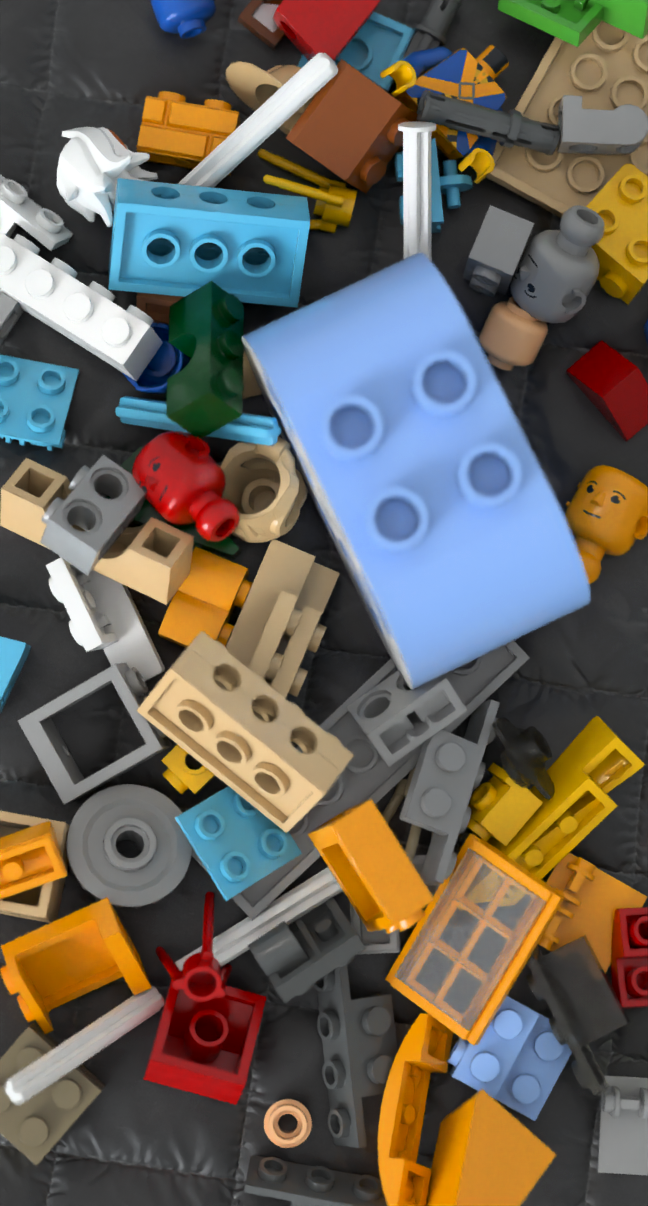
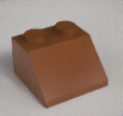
M341 59L337 65L338 73L318 91L286 136V139L341 179L367 193L371 186L383 177L387 164L399 147L403 145V132L398 130V124L419 121L417 120L418 114L382 86Z

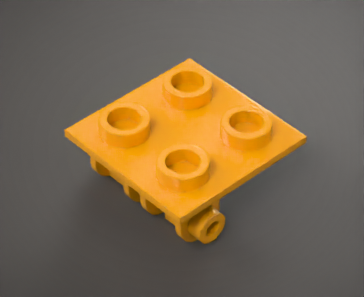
M569 852L553 868L546 881V884L558 891L564 897V900L538 942V945L602 980L611 964L615 910L621 908H642L647 896L596 868L592 863Z

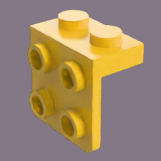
M625 164L586 207L598 213L605 224L602 239L597 244L591 246L600 261L597 279L609 295L620 298L629 305L648 281V177L636 166Z

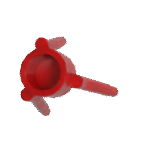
M211 891L205 894L201 952L193 954L186 959L182 966V971H180L163 947H157L155 950L159 960L172 978L173 988L176 990L184 989L185 994L196 1001H208L215 996L223 998L226 994L225 985L232 971L230 964H225L221 969L219 961L213 956L215 895Z

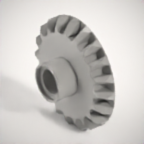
M123 784L108 787L97 792L77 810L68 830L67 856L72 874L81 883L83 890L89 891L98 901L108 897L111 904L117 908L134 907L137 909L144 905L157 903L174 891L184 878L191 861L192 845L175 819L182 812L164 794L146 786ZM122 840H131L139 846L141 854L135 858L123 857L118 853L116 844Z

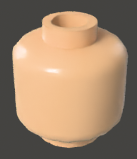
M510 297L508 302L501 301L493 305L480 333L479 343L489 354L487 360L492 365L511 371L514 366L525 367L535 361L546 338L548 325L546 322L531 317L516 304L513 297Z

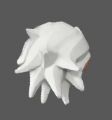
M80 127L62 131L63 137L71 139L64 146L59 156L57 188L60 195L63 196L65 202L71 208L81 213L89 222H94L96 213H98L107 227H111L113 224L112 210L114 211L117 179L142 181L158 179L157 173L149 172L139 167V165L150 159V154L128 150L127 146L113 131L104 127Z

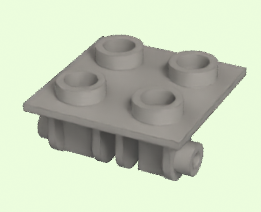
M602 1075L598 1173L648 1176V1078Z

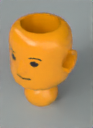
M599 465L590 469L581 483L579 482L578 489L571 502L567 501L565 504L567 509L564 518L572 536L575 537L574 542L579 552L588 584L595 582L599 578L602 570L601 561L605 554L611 556L624 555L630 551L637 539L642 540L648 534V487L630 474L607 465Z

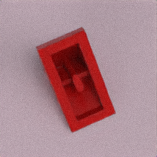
M602 340L565 371L626 442L648 424V384L636 365Z

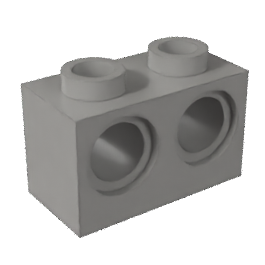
M490 205L468 256L462 278L470 281L469 286L473 290L484 295L495 296L496 292L506 295L535 223Z
M102 455L91 469L84 465L71 481L69 489L72 492L65 500L57 497L42 517V521L47 525L40 543L86 575L90 574L137 516L146 499V493L136 482L133 475L105 455ZM98 493L106 494L111 499L103 498ZM70 525L80 526L85 532L77 531Z
M400 670L346 707L388 767L468 711L444 674L414 689H410Z

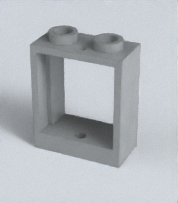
M127 663L114 664L18 720L64 805L82 798L172 746L167 735L136 711L146 699L144 694L148 692V687L140 672L135 667L130 669ZM113 683L146 744L84 779L51 718Z

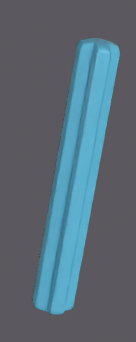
M124 396L120 398L119 406L115 409L116 416L120 417V421L124 424L189 433L166 417V401ZM243 413L239 418L207 436L272 446L277 443L282 429L275 417Z

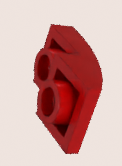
M648 907L615 910L611 950L614 1009L648 1007Z

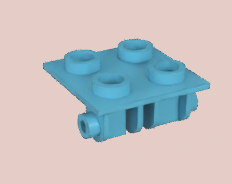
M0 354V438L3 439L5 437L6 443H12L13 439L19 440V444L25 446L26 442H31L33 445L47 447L48 451H53L54 447L63 448L66 437L64 427L79 375V369Z
M229 786L175 818L225 901L302 854L289 831L288 833L284 832Z

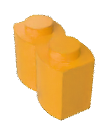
M195 546L192 552L190 574L174 594L161 623L158 635L163 639L187 648L202 630L210 638L226 647L234 629V626L228 623L235 606L242 609L253 582L247 580L248 568Z

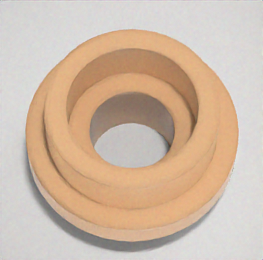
M281 1099L273 1103L265 1114V1133L270 1141L279 1147L293 1148L299 1146L308 1138L311 1132L312 1119L310 1112L304 1104L297 1100ZM285 1114L293 1115L297 1119L296 1128L292 1131L282 1130L278 1123L281 1116Z

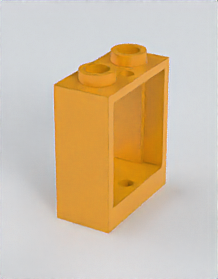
M372 799L345 809L308 833L311 841L369 932L385 929L387 934L397 929L403 931L426 916L422 908L434 901V898Z

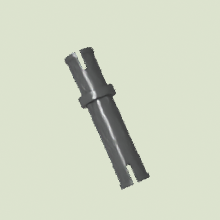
M428 90L423 91L417 107V120L433 122L447 128L491 138L492 140L499 141L500 145L506 148H512L515 145L552 155L560 137V127L558 125L531 120L523 117L520 111L513 109L508 110V112L494 110L482 105L442 96Z

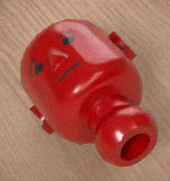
M168 431L159 434L141 449L132 467V475L146 493L145 498L171 524L188 525L196 522V529L204 539L212 542L225 539L239 524V510L230 500L222 498L226 487L225 474L220 465L208 454L210 451L208 444L202 439L190 436L183 431Z

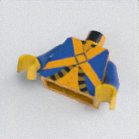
M489 45L476 59L465 48L452 52L445 47H436L410 53L403 60L383 70L380 73V77L383 79L388 75L391 76L396 82V90L391 94L416 113L424 90L502 111L501 106L507 96L494 80L509 66V62L505 55L493 45ZM436 124V130L431 131V138H436V145L449 160L464 157L468 153L458 164V169L463 172L469 165L473 167L477 174V178L474 180L476 184L494 170L495 163L492 156L495 152L496 140Z

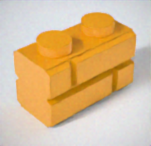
M169 91L159 92L158 97L146 96L137 142V152L150 154L149 162L194 169L240 126L239 111L231 110V104L216 99H207L204 101V105L187 103L185 96Z

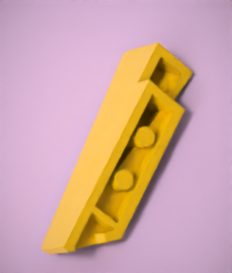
M595 716L529 790L543 803L510 843L505 847L493 837H490L487 842L542 880L618 806L607 793L639 771L645 764L599 716ZM483 863L467 890L465 897L474 903L490 902L504 877ZM512 883L500 902L499 907L516 905L527 893ZM460 905L457 907L460 910H466Z

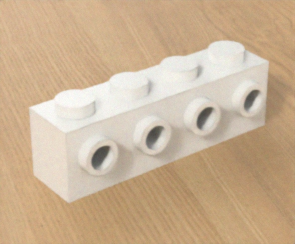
M0 232V293L3 292L18 301L24 311L137 381L163 343L151 327L154 320L133 305H129L127 310L113 303L116 298L115 295L97 282L92 281L89 286L75 279L78 273L62 260L54 257L52 262L49 263L38 256L41 250L25 237L17 234L14 239H11Z

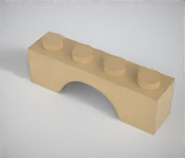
M25 458L1 488L0 526L44 546L40 541L47 524L42 521V517L57 497L65 500L72 492L69 489L70 482L68 477ZM151 517L141 526L127 527L93 570L167 605L190 574L194 536ZM70 525L77 531L85 532L80 526Z

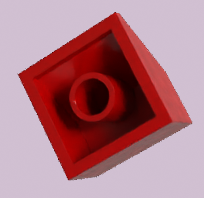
M171 979L143 1080L236 1105L246 1084L267 997L225 985L226 994L223 998L215 996L208 1001H196L185 994L184 989H174Z

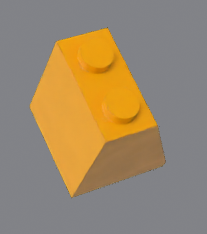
M481 1089L446 1115L440 1123L431 1167L426 1206H520L556 1154L488 1093Z

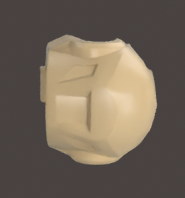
M279 436L277 443L272 446L238 442L228 450L220 465L226 479V487L222 498L234 503L239 510L240 516L239 524L231 534L248 543H264L287 534L297 522L300 509L307 499L308 490L302 474L295 468V458L290 451L291 444Z

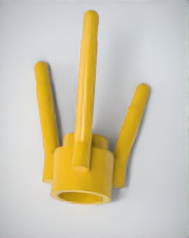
M264 149L258 150L257 154L261 159L319 186V189L268 174L263 177V181L266 184L316 199L313 214L320 215L322 218L310 219L309 230L335 233L337 224L349 227L357 190L345 188L346 183L328 179Z

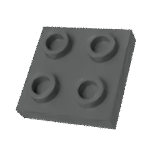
M333 897L289 925L283 921L248 945L284 1003L296 995L306 993L314 986L315 982L334 969L346 966L358 953L366 949Z

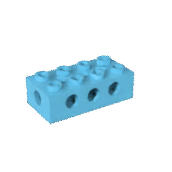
M118 178L109 256L108 290L186 297L213 281L228 294L234 295L243 303L298 308L310 228L307 197Z

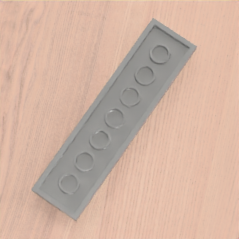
M514 640L444 674L468 711L442 730L451 733L530 659ZM392 658L319 726L325 732L337 737L342 745L354 756L327 793L289 830L302 854L232 897L235 903L252 921L321 856L308 833L354 805L372 799L373 803L376 804L416 766L423 743L388 767L346 708L398 671ZM298 745L295 749L303 753L301 747ZM192 847L193 858L206 870Z

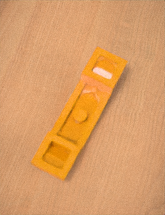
M420 1013L410 1027L395 1056L383 1094L378 1126V1163L383 1192L388 1206H426L432 1169L417 1164V1156L431 1073H447V1060L450 1056L453 1031L430 1014Z

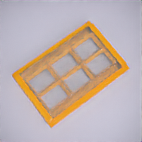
M469 834L457 854V861L452 874L448 879H444L443 884L439 885L433 896L434 901L429 903L424 911L426 916L418 921L385 980L463 1040H467L472 1045H478L559 909L564 897L485 840L480 839L474 834Z

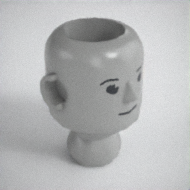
M573 206L563 213L560 221L561 230H545L535 235L512 277L510 288L516 304L531 317L542 322L565 323L576 316L585 305L586 298L597 280L600 261L591 246L597 244L602 239L605 224L598 213L584 206Z

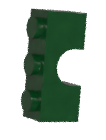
M213 281L170 306L168 342L191 358V360L180 372L167 379L166 417L200 439L243 415L244 347L242 336L244 305L241 304L237 297L228 294Z

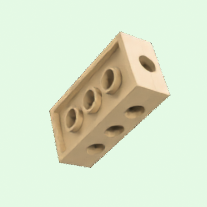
M202 630L136 710L286 833L327 793L354 756L342 745L337 737L325 732L308 718L299 706L287 701L270 687L261 675L248 669L232 656L223 644L213 640ZM214 679L222 682L227 690L220 688ZM253 711L260 713L265 719V722L259 720L254 715ZM291 741L299 745L303 753L297 751Z

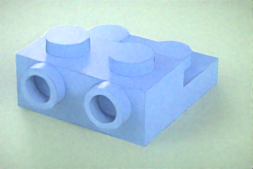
M507 995L478 1045H472L467 1040L459 1037L447 1060L448 1063L453 1065L450 1075L477 1091L483 1089L494 1100L536 1121L581 1036Z

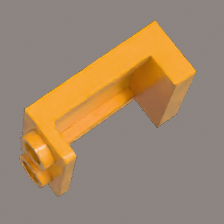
M108 897L1 945L6 965L0 968V973L6 988L11 995L19 992L20 995L17 996V1000L28 1023L36 1020L44 1034L54 1031L49 1012L52 1009L124 977L134 996L152 988L139 952Z

